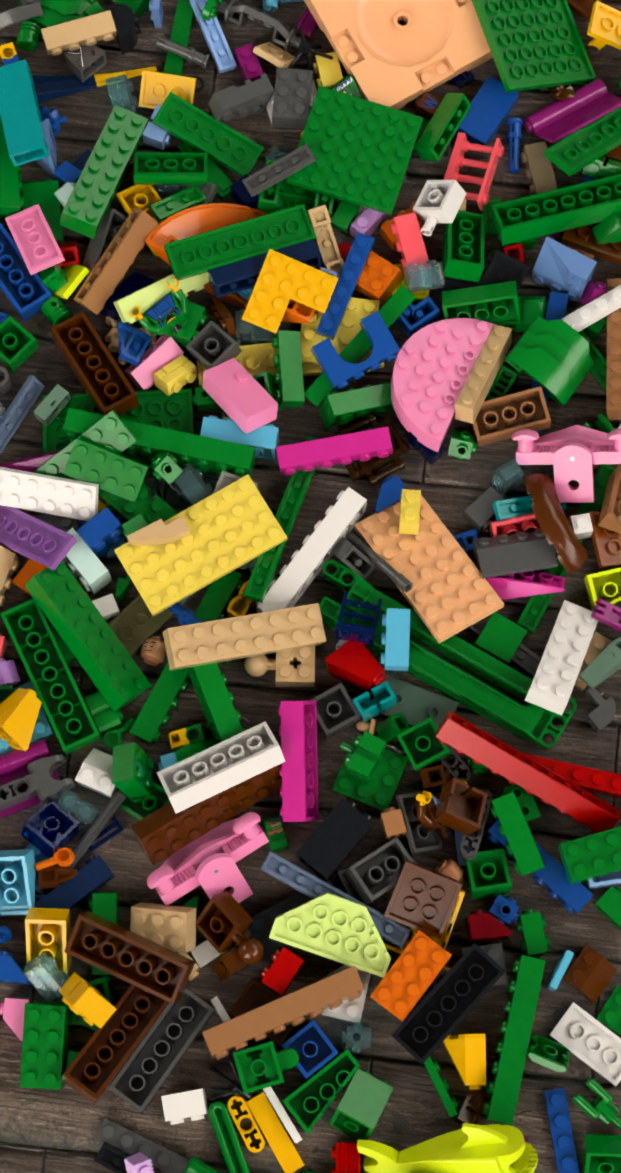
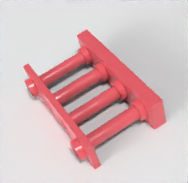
M458 132L443 179L482 185L479 194L466 192L467 194L464 198L477 201L480 211H483L485 204H488V193L499 158L504 153V146H502L500 138H496L494 146L469 143L466 134ZM471 150L491 153L489 162L465 159V152ZM463 166L487 169L484 178L459 174L460 167Z

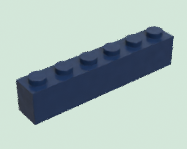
M313 239L274 250L313 268L321 267V253ZM267 253L208 270L209 283L216 297L219 298L253 288Z

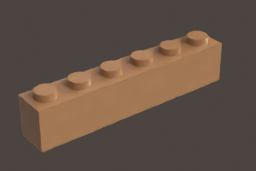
M134 207L73 300L89 312L98 315L103 310L108 298L114 293L118 283L124 278L128 268L134 263L139 251L144 248L145 239L157 226L158 222L144 210Z

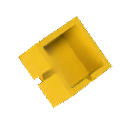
M76 972L71 975L59 990L63 995L61 1000L75 1014L82 1016L83 1020L90 1026L95 1024L101 1029L117 1010L103 994L92 985H88V982Z

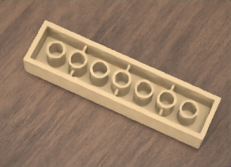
M319 603L172 627L163 631L170 671L315 646L326 642Z

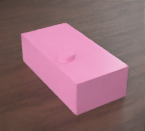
M235 358L203 372L202 388L245 434L277 419L278 403Z

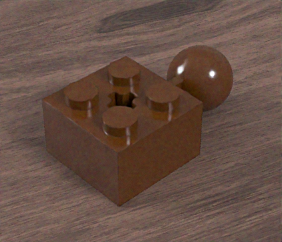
M228 891L212 897L197 918L196 928L219 953L234 947L237 943L239 946L238 955L243 962L255 964L263 957L264 947L262 943L256 938H247L244 935V932L253 921L250 915Z

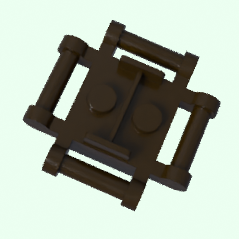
M369 413L364 419L346 429L342 428L338 431L340 435L350 434L368 424L371 427L366 430L389 427V432L399 447L397 450L393 448V454L385 458L371 457L368 461L355 460L360 469L358 471L352 463L345 465L353 482L364 476L368 479L371 486H375L381 479L398 470L405 469V465L399 456L405 454L411 448L408 443L405 444L393 425L394 421L391 417L378 424L374 415ZM393 462L395 463V464L389 466L388 468H386V469L380 471L379 473L373 475V473H375L376 471H378V470L384 468L385 466H387V465H389V464H391V463H393Z

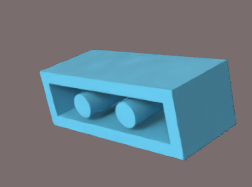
M387 608L386 614H382V626H386V630L381 636V645H385V652H381V664H384V670L408 671L410 609Z

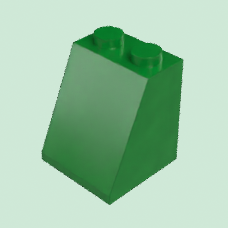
M358 1068L329 1125L356 1140H368L394 1088L388 1082L379 1080L368 1071Z

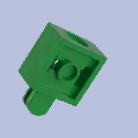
M273 1041L233 1053L244 1094L285 1082L282 1071L294 1068L299 1061L298 1053L292 1048L276 1052Z

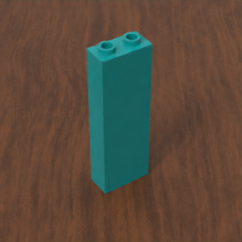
M26 59L1 66L0 115L12 163L16 167L50 156L33 77Z

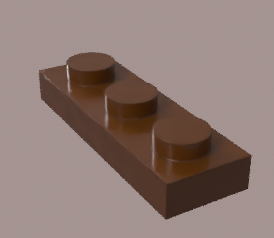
M216 295L211 296V304H209L211 315H214L216 322L220 323L221 329L225 330L229 336L235 335L232 315Z

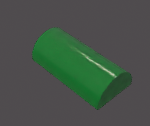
M134 152V185H208V153Z

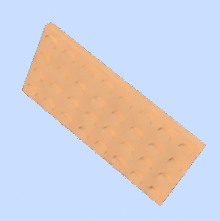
M422 495L418 535L399 534L401 500L381 512L375 513L354 524V529L362 540L396 571L413 583L412 589L407 593L399 587L398 589L438 643L445 641L504 607V602L485 578L482 579L481 572Z

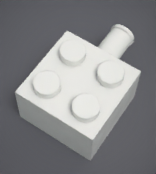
M456 180L426 181L413 208V211L424 223L420 230L423 235L431 236L438 223H453L467 194Z

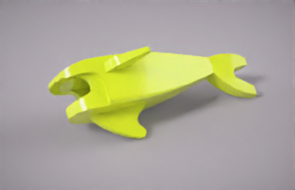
M463 1123L461 1129L431 1138L399 1152L380 1142L371 1140L357 1141L358 1152L367 1155L364 1158L363 1167L369 1173H533L538 1163L535 1148L528 1142H525L524 1136L518 1128L509 1125Z

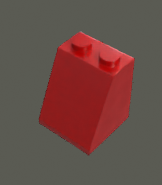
M356 636L325 658L328 673L331 676L360 690L368 691L371 695L372 688L387 681L384 668Z

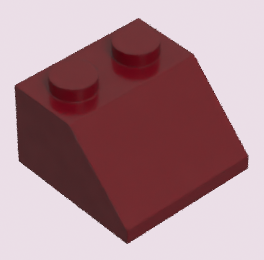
M484 910L471 911L472 913L466 918L469 943L509 939L512 936L510 929L490 913H484Z

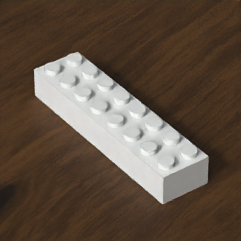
M350 487L346 491L342 490L336 498L338 501L334 506H329L323 521L319 520L314 526L315 531L311 536L309 534L306 536L300 551L297 549L291 556L292 561L289 565L285 564L277 581L274 579L270 583L269 591L265 595L263 603L256 602L257 613L294 607L322 570L323 564L332 557L333 553L331 550L342 537L345 538L346 534L354 528V524L364 515L367 499Z

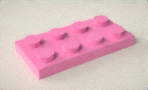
M39 204L5 218L30 275L65 261Z

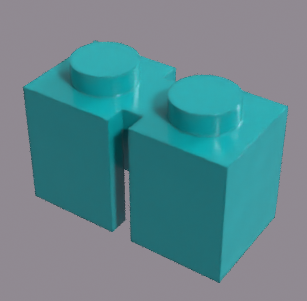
M387 681L371 689L372 700H370L368 691L352 699L363 723L379 715L378 710L384 712L397 705L396 695Z

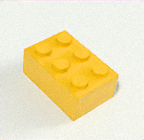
M29 908L25 918L27 974L68 975L72 960L71 955L64 951L71 936L70 909Z

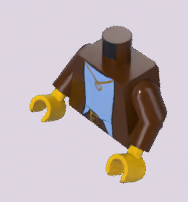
M423 791L422 794H417V802L412 803L417 812V820L425 826L427 831L439 829L442 839L453 836L450 827L434 820L437 805L440 803V793L432 795L430 792Z

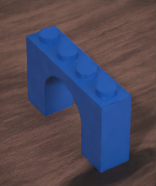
M378 311L362 319L360 322L372 348L370 357L364 362L352 364L344 361L338 355L329 338L312 347L311 352L333 390L339 388V390L349 385L348 382L354 378L359 380L365 376V372L368 370L375 371L386 360L391 362L397 358L400 348Z

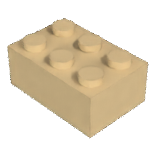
M140 902L131 907L130 931L174 952L187 953L196 947V908Z

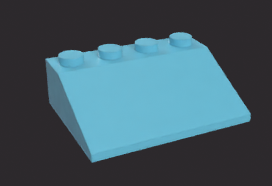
M33 849L0 851L1 916L27 915L29 908H35L36 867Z

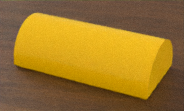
M133 185L116 193L117 199L128 216L135 207L144 210L156 220L149 208L150 205L162 199L152 185ZM150 248V250L152 251V253H153L155 256H158V255Z

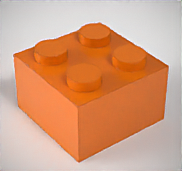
M371 251L355 290L370 300L380 301V306L382 307L404 277L400 268Z

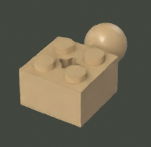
M315 646L276 652V659H268L264 654L246 657L244 667L246 672L254 677L264 675L267 670H276V687H315ZM297 662L300 665L297 668H293L291 664Z

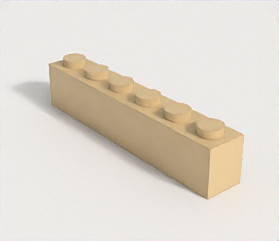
M494 324L455 403L456 420L474 423L512 344V328Z

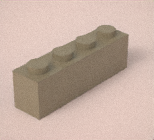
M546 141L524 145L523 152L521 153V161L526 165L525 176L531 184L529 185L530 195L558 189L551 161L544 156V152L547 149Z

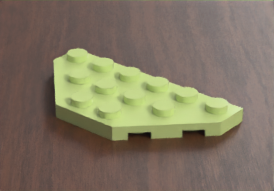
M328 892L277 916L269 938L351 967L355 966L359 970L382 978L385 977L391 961V957L367 907Z

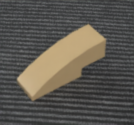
M182 516L166 525L162 519H159L126 537L130 545L155 546L175 542L191 534Z

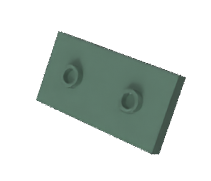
M386 675L387 682L396 695L397 705L384 712L378 710V714L390 717L402 713L411 727L432 717L438 728L449 711L456 712L459 702Z

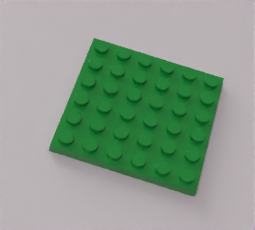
M472 0L506 93L592 82L596 79L567 0Z
M319 86L298 148L307 144L316 162L287 177L286 183L392 215L424 117Z

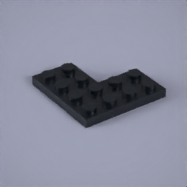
M496 250L480 283L442 276L431 299L435 304L442 307V291L516 281L517 290H519L530 266Z

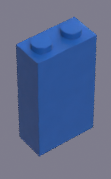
M488 76L470 104L472 106L455 135H458V132L465 133L469 143L488 146L517 104L519 93L517 91L506 93L504 85L500 80Z

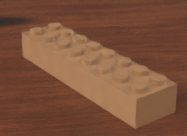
M621 278L607 279V289L609 291L621 285ZM621 308L607 315L606 411L608 420H621Z
M352 966L202 1032V1036L211 1058L216 1057L219 1060L228 1056V1051L235 1049L237 1052L248 1047L247 1043L254 1040L255 1043L266 1039V1034L273 1032L276 1035L285 1031L286 1026L291 1023L293 1027L303 1023L307 1016L311 1015V1018H315L323 1014V1009L329 1007L330 1010L340 1007L343 1004L342 1001L346 999L349 1002L360 998L365 988L356 967Z

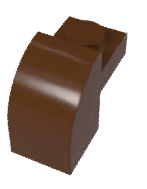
M239 946L223 954L212 963L221 981L251 965L240 959L238 955Z

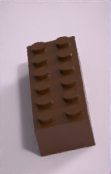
M84 312L50 328L54 342L101 415H107L114 409L121 416L139 406L136 392Z
M89 911L79 914L64 951L172 1004L181 999L195 961Z
M131 985L116 1004L115 1008L117 1010L101 1029L98 1028L64 1072L62 1081L95 1105L169 1002L137 986Z

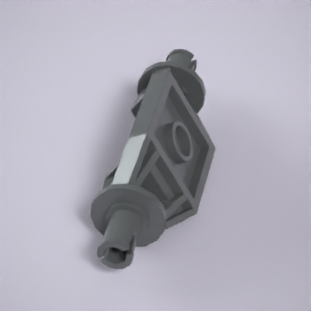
M232 0L230 4L223 1L222 4L218 5L217 10L225 14L224 21L226 23L231 21L239 26H245L248 19L256 22L263 21L262 25L270 29L274 28L273 42L284 46V50L287 52L293 46L299 49L301 38L297 36L298 28L294 27L291 29L287 21L255 6L238 5V0ZM235 13H241L239 20L234 18ZM281 35L286 39V42L280 40Z

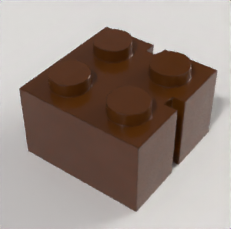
M453 778L442 785L439 797L440 803L437 805L434 820L469 836L480 829L488 794L475 787L468 789L469 784Z

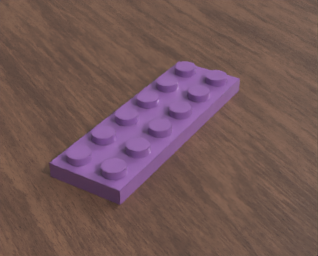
M0 505V544L47 568L55 570L77 539L73 535L16 508Z

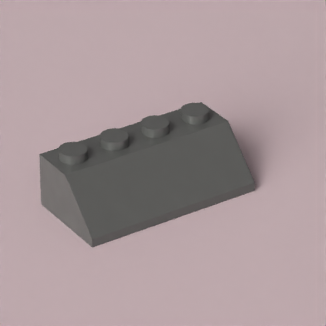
M114 208L108 209L95 238H90L82 266L89 270L84 280L87 279L127 219L125 215ZM122 280L116 286V291L120 290Z
M541 529L531 532L521 531L511 535L501 534L492 538L482 537L479 540H473L474 562L481 572L482 579L558 567L554 544L549 545Z

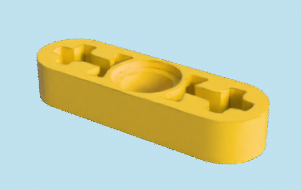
M231 1097L227 1107L248 1150L253 1153L260 1152L265 1146V1140L245 1100L242 1097ZM235 1099L237 1102H242L243 1105L240 1106L241 1111L247 1110L248 1112L247 1115H242L238 1120L235 1115H239L238 1111L231 1108ZM243 1118H249L252 1121L251 1129L246 1131L241 1128L240 1122ZM256 1129L257 1133L253 1135L256 1139L261 1140L260 1148H251L250 1143H252V1139L250 1136L246 1139L244 1134L251 1133Z

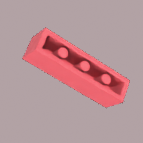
M413 212L394 217L390 227L392 234L396 235L397 238L395 242L397 252H401V267L407 273V277H405L407 287H410L412 292L433 287L435 280L416 213Z

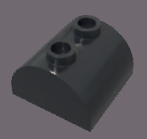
M108 5L117 30L116 38L121 53H128L137 44V34H141L137 13L134 14L126 5Z

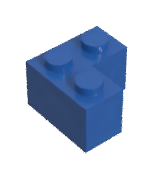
M428 296L415 306L411 303L395 322L406 336L410 338L421 328L438 320L440 309Z

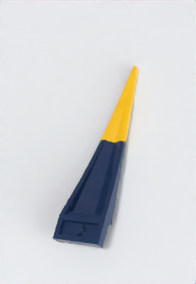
M153 66L122 72L93 74L83 83L75 75H32L38 103L140 76L143 70L157 71V68Z

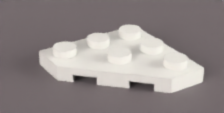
M344 964L343 966L333 971L323 979L332 976L336 973H339L345 969H348L351 966ZM356 968L365 988L360 998L351 1002L346 999L342 1001L343 1004L333 1010H330L329 1007L323 1009L324 1012L321 1015L360 1024L371 973Z

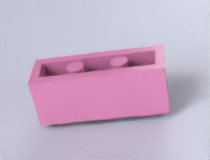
M163 334L144 352L137 367L131 364L124 372L137 388L145 390L154 384L153 374L181 356L184 352L172 337H167Z

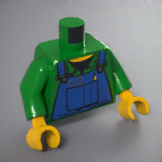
M173 278L175 281L173 287L166 281L167 287L173 289L174 293L170 291L143 313L145 316L141 314V309L138 306H134L139 311L137 315H133L130 311L131 317L138 318L140 320L139 323L149 333L156 335L164 334L167 337H171L173 334L177 337H182L186 333L184 326L189 322L187 318L189 314V301L182 289L178 288L179 282L175 278Z

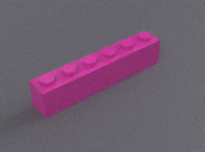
M382 427L276 447L280 473L292 475L296 471L303 470L304 472H309L317 467L330 468L333 464L341 463V465H347L355 460L368 461L371 457L385 458L393 454L389 427Z

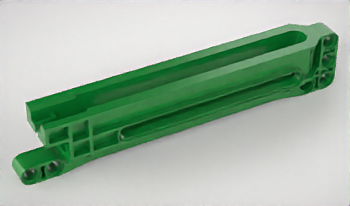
M335 560L326 561L323 564V577L337 587L349 591L341 605L324 596L319 604L323 624L350 640L356 636L367 650L381 657V652H385V645H381V636L386 630V626H382V614H386L387 608H409L374 589L356 572ZM333 567L336 569V572L329 574L326 572V569ZM345 577H351L353 581L349 584H346L343 582L342 579ZM410 610L411 637L523 701L526 706L512 700L411 640L409 641L408 671H405L406 673L454 701L459 702L461 705L521 740L532 743L543 750H550L554 747L577 707L575 699L570 696L568 703L571 706V710H564L562 716L525 701L533 680L532 678L526 677L455 635L438 643L418 614ZM552 720H560L562 727H555L552 724ZM550 736L552 743L545 744L542 737Z

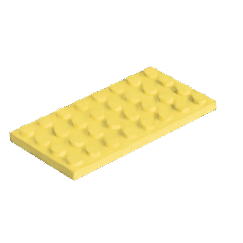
M247 474L164 521L166 525L183 516L190 529V536L175 542L155 546H135L127 542L115 549L114 552L152 616H155L283 543L288 538L252 479Z

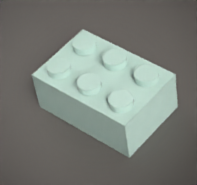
M71 528L66 533L73 535L77 541L62 561L64 563L68 562L69 570L75 577L79 576L84 589L87 592L91 590L95 595L112 581L110 573L78 533Z

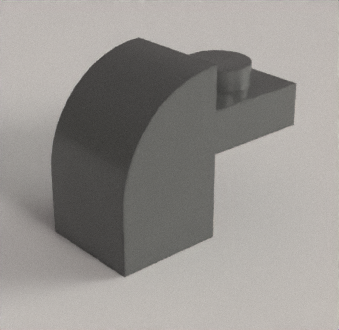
M590 687L585 692V696L595 706V709L585 719L598 734L614 718L616 704L612 696L605 701V696L599 688L592 689Z

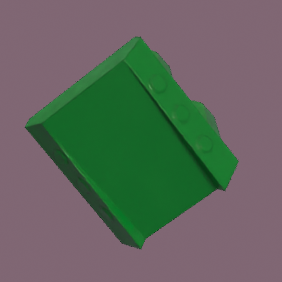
M519 296L522 324L504 327L512 328V333L526 332L537 316L544 319L546 310L545 296Z
M533 1035L528 1046V1055L531 1061L558 1073L567 1071L568 1059L571 1054L570 1050L546 1037Z

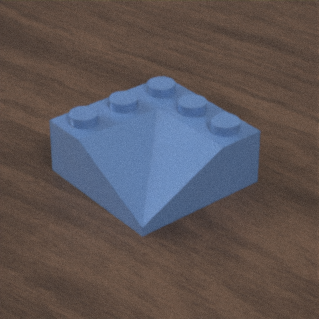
M546 237L533 268L531 278L538 284L550 287L552 291L569 294L568 299L580 302L588 282L592 279L597 261Z

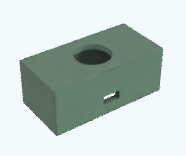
M57 384L33 411L35 418L48 427L71 400L69 392Z

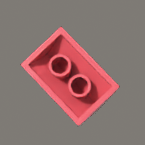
M531 513L491 522L489 533L492 538L501 534L511 535L521 531L531 532L541 528L535 514Z

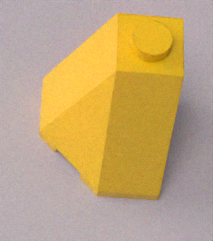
M18 688L0 703V738L9 742L8 745L14 749L27 751L42 703L37 698L35 691L30 688Z
M485 1033L449 1035L443 1041V1044L464 1086H469V1090L482 1089L481 1085H486Z

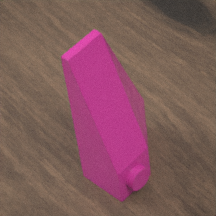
M528 571L487 578V581L500 599L505 600L563 592L566 578L547 572L536 573Z

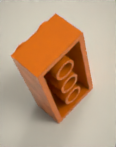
M419 930L370 997L400 1021L404 1022L450 961L452 955Z

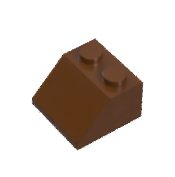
M586 944L582 947L561 980L595 1003L617 969L601 954Z

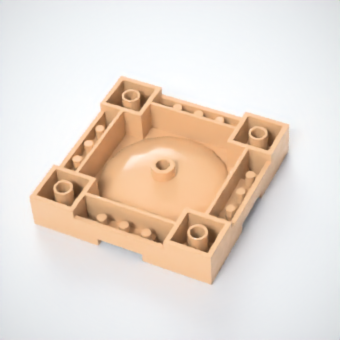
M304 0L320 30L325 33L346 72L353 77L362 98L397 110L423 95L425 91L428 92L465 71L468 72L493 58L472 0ZM404 21L406 25H399L398 22Z

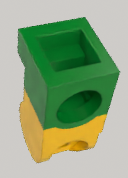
M201 723L168 734L171 750H178L186 745L207 740L205 728Z

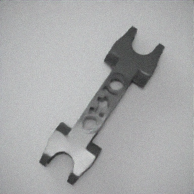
M60 754L33 761L27 765L29 775L0 786V812L35 796L39 797L41 803L50 802L73 788L75 783L72 778L55 780L52 776L54 770L66 762L64 756ZM28 786L25 792H19L21 787Z

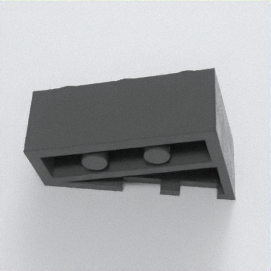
M266 73L261 74V78L252 82L250 79L246 80L244 85L237 88L233 85L214 92L208 105L216 121H228L232 118H244L248 115L263 113L275 91Z

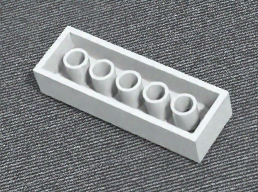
M564 600L525 701L562 716L598 620L591 617L594 611Z
M266 721L157 772V775L177 814L285 762L277 740Z

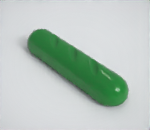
M214 1101L208 1107V1115L229 1173H250L228 1108L225 1103Z

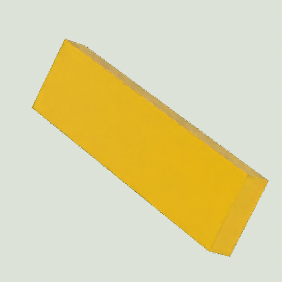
M262 1092L247 1101V1106L284 1172L293 1173L305 1166L265 1093Z

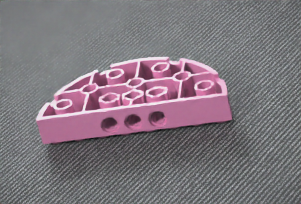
M452 318L437 321L414 333L399 351L390 383L392 405L403 427L408 432H411L417 438V441L429 449L439 452L455 416V403L494 324L471 318Z

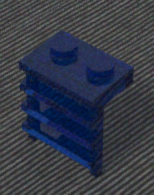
M344 591L338 623H336L335 638L373 645L383 599L379 598L378 605L347 599L348 592ZM345 605L376 611L375 616L346 611ZM343 616L374 622L373 628L343 622Z

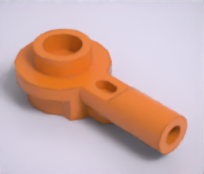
M60 848L54 853L53 857L35 863L36 870L39 871L56 864L60 867H68L74 862L75 854L70 848Z

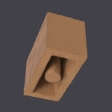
M395 807L385 809L384 813L380 816V822L386 842L391 841L395 837H398V839L404 838L407 831L401 809L396 810Z

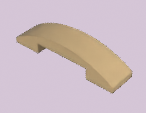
M325 204L308 210V214L317 237L316 244L321 253L324 267L338 273V278L344 261L341 258Z

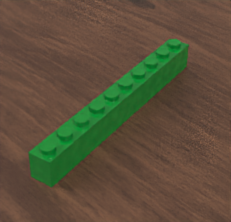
M234 570L211 583L194 616L202 619L204 622L225 619L226 614L224 613L229 603L235 598L233 596L236 591H239L244 584V581H242L243 575ZM169 663L166 664L129 731L131 736L151 746L153 742H158L162 734L160 732L162 726H166L171 718L170 711L172 708L177 707L181 691L185 692L189 685V674L186 668L170 671Z

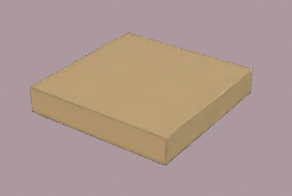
M270 41L257 45L253 49V53L279 68H288L296 58V56Z

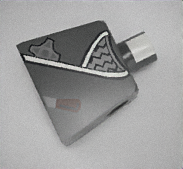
M83 45L74 51L69 49L63 51L67 67L82 83L107 64L105 51L94 45Z

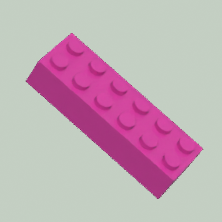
M280 701L281 705L278 708V713L281 717V725L279 726L280 748L285 759L279 770L282 777V785L280 787L282 806L280 814L283 817V822L318 820L316 701Z

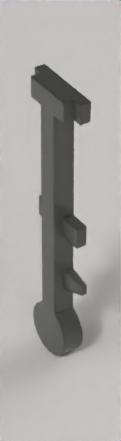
M354 729L351 738L355 739L359 734L362 736L363 734ZM386 743L388 751L392 749L399 754L405 753L401 745L396 746Z

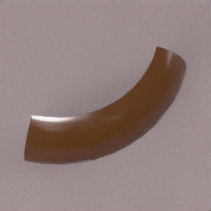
M542 473L524 477L527 494L531 495L534 503L531 507L549 545L554 544L558 560L570 575L584 564L588 552L577 538L565 516L556 493L554 480Z

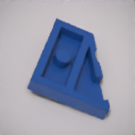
M119 321L117 331L120 359L137 367L152 336Z

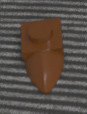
M572 85L555 86L554 90L549 92L551 99L566 100L576 96Z
M59 865L39 870L38 886L40 889L60 887V883L72 879L78 874V871L71 867H60Z
M482 1089L471 1091L462 1102L455 1119L456 1122L477 1125L484 1105Z

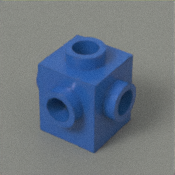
M499 894L487 912L507 926L511 922L515 923L520 915L517 912L519 906L516 905L517 901L509 896L504 898ZM502 909H506L508 914L503 913Z

